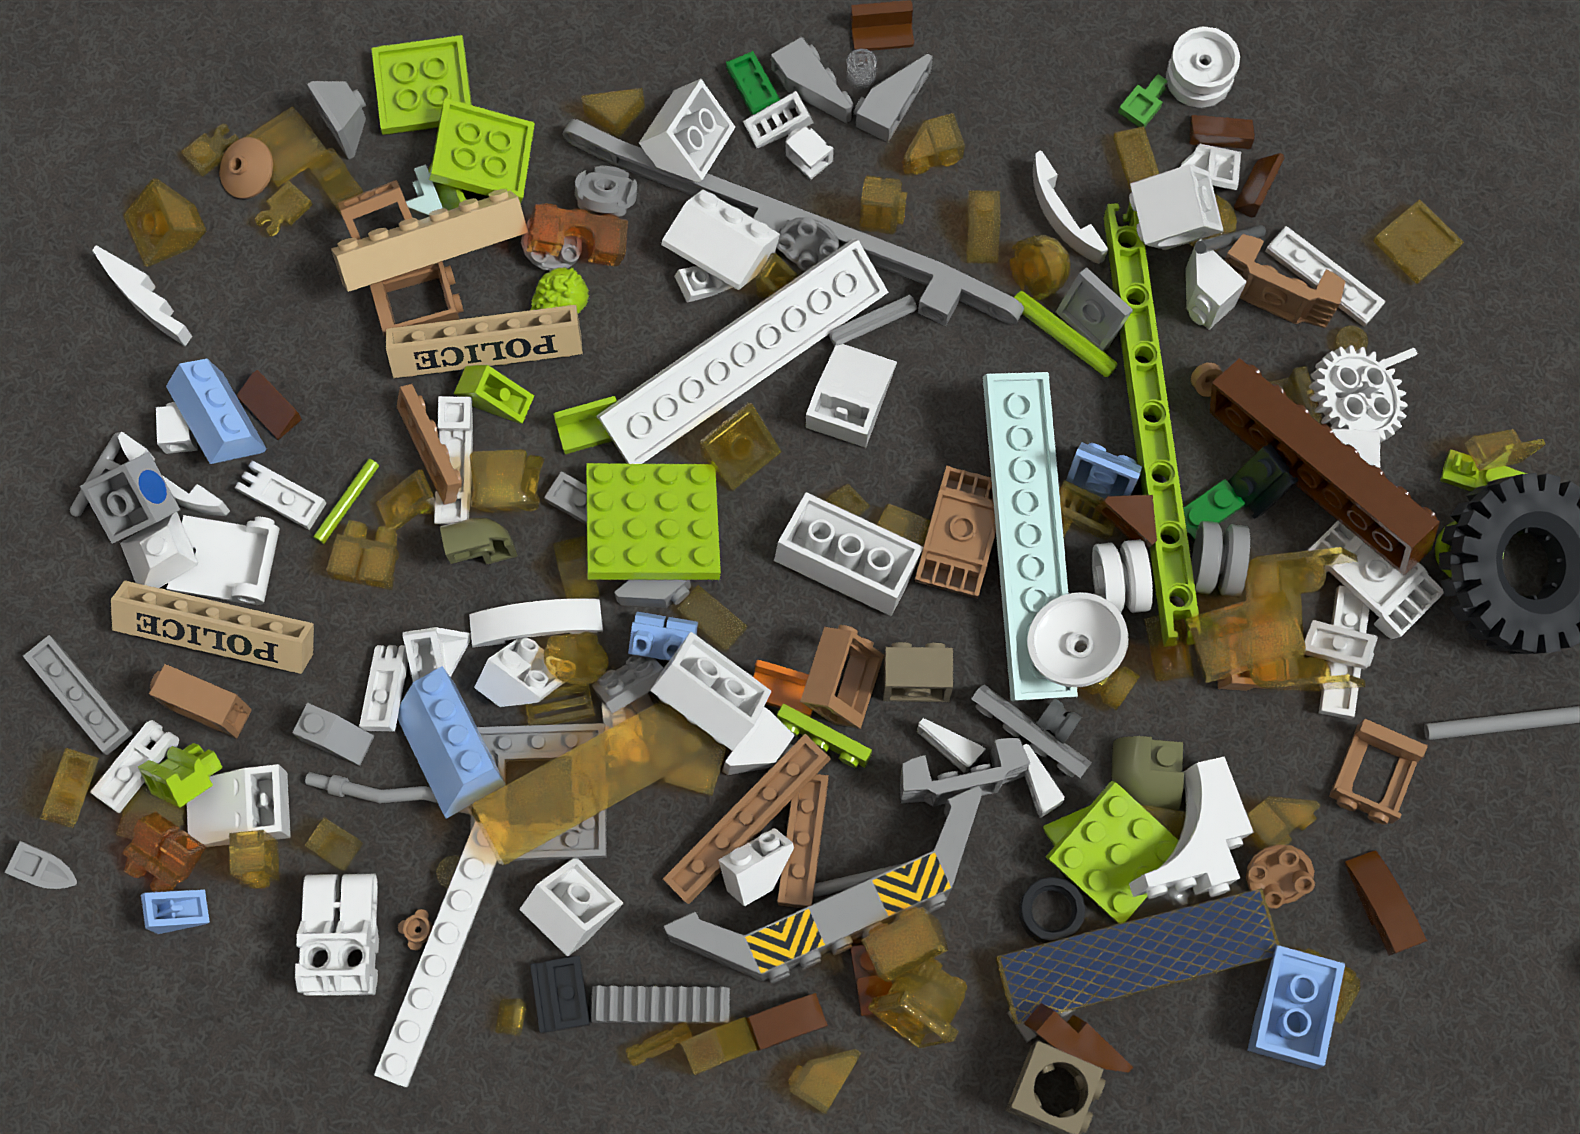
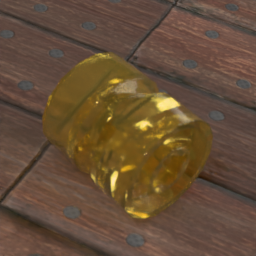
M1127 666L1117 667L1111 675L1102 681L1081 688L1092 695L1099 693L1101 701L1117 711L1140 675Z

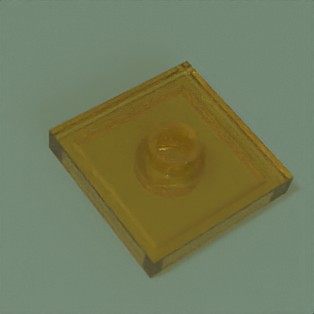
M1420 199L1373 240L1416 284L1420 283L1464 243Z

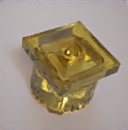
M924 956L922 961L914 959L906 961L887 995L873 998L868 1009L918 1048L954 1042L959 1031L950 1024L965 998L967 985L962 979L951 976L944 970H941L942 964L938 960Z

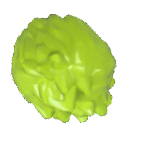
M558 267L545 273L539 280L532 298L531 310L576 305L577 313L579 314L588 302L589 290L581 275L577 274L573 268Z

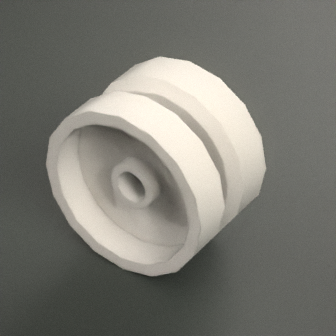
M1199 27L1190 29L1181 35L1174 45L1167 67L1166 80H1168L1169 91L1178 101L1191 107L1204 108L1216 105L1222 101L1230 91L1239 68L1240 53L1237 44L1228 34L1217 28Z
M1141 539L1124 541L1120 552H1118L1113 543L1095 544L1092 552L1095 595L1110 601L1120 613L1124 608V603L1132 613L1149 611L1152 605V576L1144 542Z

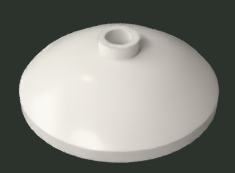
M1091 593L1066 594L1052 600L1037 613L1028 632V651L1036 669L1048 680L1067 687L1089 686L1107 678L1121 664L1128 647V630L1120 611L1107 599ZM1081 645L1087 646L1083 652L1076 651Z

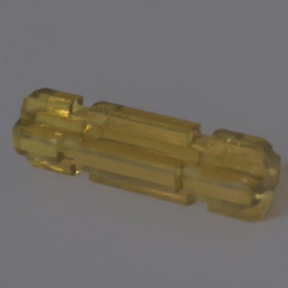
M682 1022L674 1026L672 1031L667 1029L644 1040L640 1046L636 1044L627 1048V1057L632 1066H637L645 1062L647 1057L652 1059L675 1048L677 1043L681 1045L690 1041L692 1033L688 1025Z

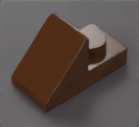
M884 941L852 946L850 952L861 1016L895 1011L894 1008L879 1012L885 1000L894 999Z

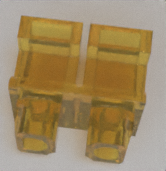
M349 520L343 535L337 534L326 571L334 580L361 584L362 582L366 586L392 590L395 579L393 576L395 564L400 554L396 548L397 533L395 529L380 526L378 527L375 541L365 539L368 528L366 524Z

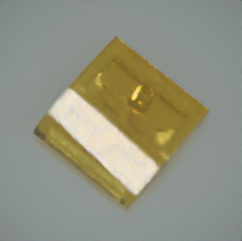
M293 106L246 136L262 141L269 148L273 158L271 180L277 187L329 154L316 134Z

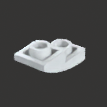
M698 266L679 269L675 275L687 302L707 298L733 288Z

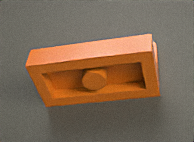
M756 660L753 677L771 690L766 704L781 708L784 703L811 717L813 710L800 702L809 674Z

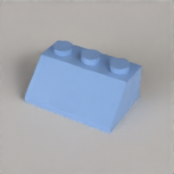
M208 359L180 363L166 387L209 463L213 464L265 452L267 448L223 372Z

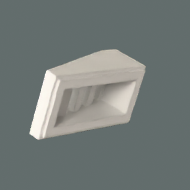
M797 91L743 121L757 149L789 135L797 128L802 129L804 126L807 127L814 123ZM792 108H795L799 114L795 118H793L790 112ZM784 113L788 122L783 124L778 115ZM770 118H773L777 126L774 130L771 129L767 121ZM761 123L767 134L761 136L756 124Z
M923 718L918 724L917 733L964 773H968L984 755L986 749L983 746Z
M1026 743L1023 745V748L1030 760V765L1024 775L1037 813L1042 818L1059 807L1065 797L1032 748Z

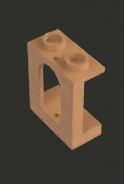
M1367 719L1362 720L1355 729L1329 797L1336 799V804L1341 808L1349 811L1359 809L1368 813V818L1373 822L1382 825L1394 823L1401 817V813L1398 811L1417 762L1424 757L1428 746ZM1368 744L1399 757L1384 798L1379 804L1352 791L1353 782Z

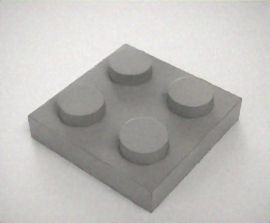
M1085 268L1076 277L1056 313L1076 332L1104 352L1109 348L1133 309L1088 268Z

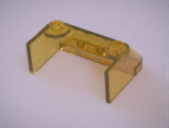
M1343 547L1257 556L1249 561L1245 581L1249 665L1251 679L1257 686L1265 689L1303 691L1365 687V680L1350 674L1332 676L1331 668L1326 661L1317 657L1305 658L1302 651L1304 639L1301 594L1316 592L1323 586L1326 579L1325 565L1358 562L1356 554Z

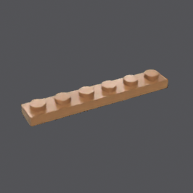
M804 734L663 880L687 904H690L721 872L719 859L731 853L734 849L749 843L831 760L830 757Z

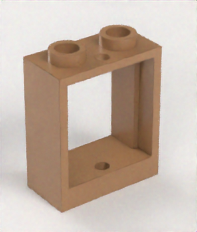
M397 180L337 203L351 237L357 240L361 238L353 221L355 218L396 202L404 220L412 218Z
M443 261L370 285L385 339L386 329L460 319L458 313L464 310L459 294H452L450 285L456 284L451 266L445 267ZM439 278L448 310L396 324L387 292Z
M839 625L838 629L824 627L800 702L833 724L861 729L884 654L873 647L874 643L858 636V631L846 625ZM847 654H849L850 659L842 680L838 696L836 697L835 692L837 689V685L845 664Z
M164 664L161 671L156 672L150 683L151 691L149 694L166 709L236 739L252 711L238 695Z

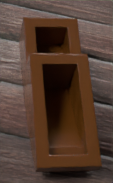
M1376 850L1344 862L1371 925L1376 926L1389 956L1427 941L1400 886Z
M1041 1003L1023 1023L1037 1036L1055 1048L1097 1067L1120 1072H1130L1133 1068L1087 1022L1074 1014L1066 1022L1053 1009Z

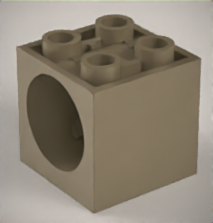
M1037 1041L1029 1049L1005 1111L1057 1134L1086 1133L1093 1113L1088 1111L1091 1101L1094 1102L1095 1099H1099L1106 1082L1105 1079L1101 1078L1104 1069ZM1054 1067L1068 1071L1074 1077L1077 1091L1080 1090V1099L1075 1111L1071 1109L1059 1114V1117L1046 1113L1040 1107L1042 1106L1041 1102L1034 1093V1083L1040 1071L1042 1074L1054 1070Z

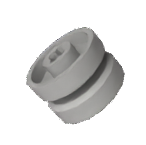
M1201 521L1199 523L1191 562L1196 593L1210 594L1217 583L1222 596L1236 598L1241 596L1249 564L1250 531L1248 526L1231 524L1222 536V529L1217 522Z

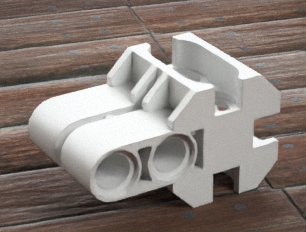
M338 874L305 876L302 922H300L297 932L296 944L300 948V961L295 966L297 992L304 993L305 996L375 995L378 970L375 969V954L378 953L379 949L376 925L378 887L376 874H343L341 901ZM321 950H326L328 953L327 962L322 967H315L313 964L315 954ZM354 950H361L363 955L362 961L357 966L350 967L347 961L348 955Z

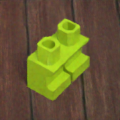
M192 743L183 750L171 746L167 751L168 759L161 764L148 760L138 766L151 794L179 808L213 786L209 777L222 769L216 753L209 749L204 752L196 743Z

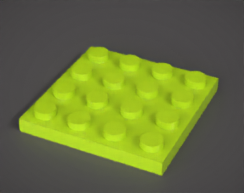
M586 463L588 580H720L715 464Z

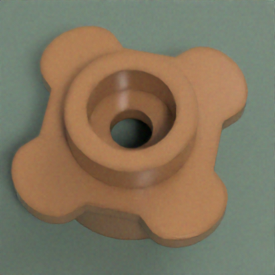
M417 910L415 915L410 916L407 920H402L398 925L399 932L408 939V946L412 950L421 949L422 944L428 941L433 929V925L428 919L429 914L425 910ZM417 927H421L420 933H416L415 929Z

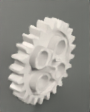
M1350 345L1345 350L1339 347L1334 352L1328 353L1315 365L1317 370L1311 374L1315 381L1309 385V388L1317 393L1310 397V400L1319 402L1320 406L1314 411L1315 413L1323 412L1325 415L1321 421L1322 424L1330 422L1332 430L1380 431L1381 443L1393 436L1394 432L1402 427L1400 421L1406 418L1402 410L1408 404L1400 400L1401 397L1406 395V392L1397 388L1402 380H1393L1392 375L1395 369L1386 370L1384 368L1386 364L1385 359L1377 362L1376 352L1373 351L1366 356L1364 347L1355 351L1353 345Z

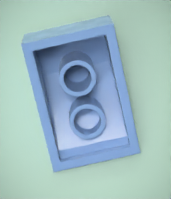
M1081 442L1064 486L1101 501L1107 496H1129L1139 478L1142 466L1136 464V461L1128 456L1110 454L1098 444H1085Z
M1277 945L1255 1014L1247 1051L1312 1069L1325 1066L1345 963Z

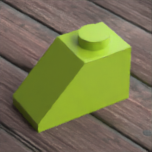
M489 365L466 366L454 392L458 397H471L472 406L520 424H523L534 398L533 394Z

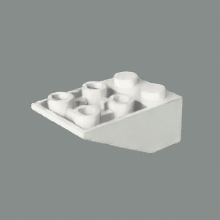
M845 344L836 345L816 386L807 410L806 428L866 448L897 362Z
M279 764L243 768L210 776L209 778L213 786L187 803L189 849L290 838L287 772Z

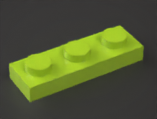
M784 703L777 714V718L795 737L799 733L802 735L806 734L824 752L830 749L840 754L839 760L854 768L858 764L864 768L866 767L872 753L870 748Z

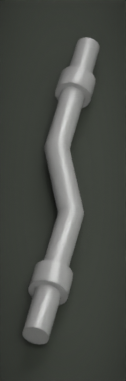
M309 772L305 778L306 785L328 790L329 794L339 797L349 795L376 803L428 800L438 803L431 787L427 786L379 790L349 782L348 778L338 775L328 777ZM479 800L459 812L469 815L475 812L497 818L500 814L501 806Z

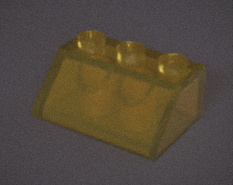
M1284 590L1186 618L1206 683L1303 655L1306 650L1296 615Z

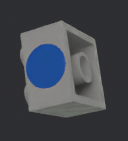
M149 452L80 486L112 544L180 510Z

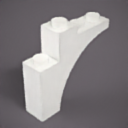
M1225 757L1198 762L1183 772L1186 816L1180 840L1168 860L1159 869L1146 873L1129 883L1133 897L1147 894L1148 899L1155 898L1167 893V888L1174 886L1177 891L1193 887L1195 895L1209 892L1210 897H1214L1230 891L1228 885L1240 879L1230 850L1242 846V839L1252 834L1253 830Z

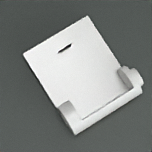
M183 515L182 525L198 565L168 582L167 590L239 603L264 604L280 530L279 527L274 525V520L266 517H255L254 521H248L245 526Z

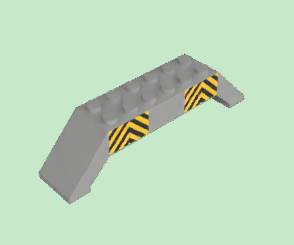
M976 786L947 800L944 808L947 818L935 850L745 936L699 920L697 913L694 912L664 925L668 937L672 943L760 981L769 979L771 983H775L790 975L789 969L801 965L802 969L809 968L819 963L821 955L832 950L833 955L840 954L850 949L855 939L863 936L864 941H868L881 935L886 925L894 922L895 927H899L912 921L917 911L925 909L926 913L933 912L945 905L944 902L947 901L952 889L982 791L979 786Z

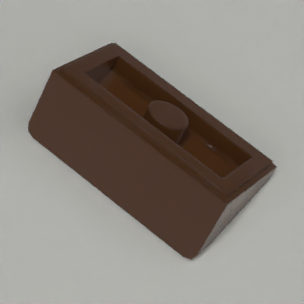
M1191 115L1189 144L1251 149L1255 136L1253 120Z
M1278 153L1258 159L1234 205L1236 211L1251 218L1256 216L1285 157L1283 154Z
M258 370L252 373L236 395L277 440L302 420L296 409Z

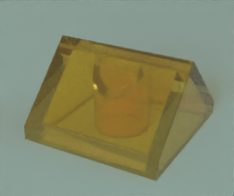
M750 402L699 441L701 456L708 464L713 465L717 475L732 491L782 452L755 407Z

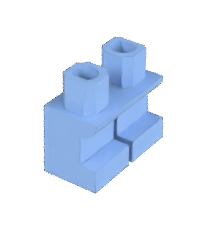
M637 611L635 622H632L628 654L670 661L690 632L695 635L697 634L698 622L669 617L665 627L666 616Z

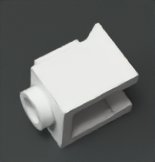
M804 126L801 130L799 128L795 129L787 137L786 156L811 180L833 162V147L827 146L826 142L812 128L809 130Z

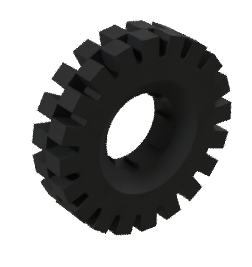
M1529 473L1487 482L1486 486L1477 487L1466 495L1469 502L1457 505L1450 515L1457 524L1445 526L1441 542L1450 545L1451 551L1439 553V569L1451 570L1452 577L1441 581L1445 597H1458L1459 601L1450 607L1458 621L1470 620L1471 622L1465 630L1476 640L1488 639L1486 646L1495 650L1510 651V654H1538L1561 651V648H1571L1580 643V487L1571 481L1560 483L1561 477L1547 473L1541 475ZM1528 532L1542 544L1548 558L1549 567L1547 580L1541 591L1537 595L1523 597L1515 592V589L1509 585L1505 577L1503 554L1505 547L1509 544L1508 541L1515 533L1522 534Z

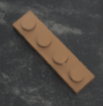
M412 384L400 386L397 409L443 504L456 502L459 488L462 487L460 473L457 469H453L450 463L448 448L445 444H441L436 424L433 420H429L423 397L417 395Z
M816 774L791 800L786 838L793 842L794 849L781 873L778 895L779 906L805 909L813 904L829 782L828 775Z

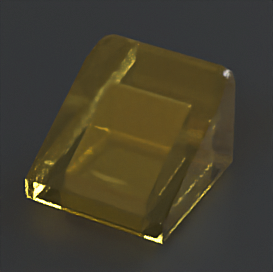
M849 484L837 490L826 499V502L858 517L870 507Z
M512 998L500 1001L495 1029L497 1034L518 1037L522 1034L526 1003L522 999Z

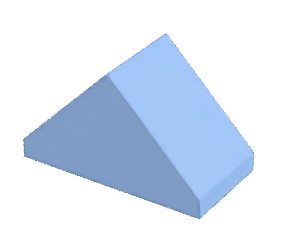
M205 890L141 894L145 928L154 933L162 934L210 923Z

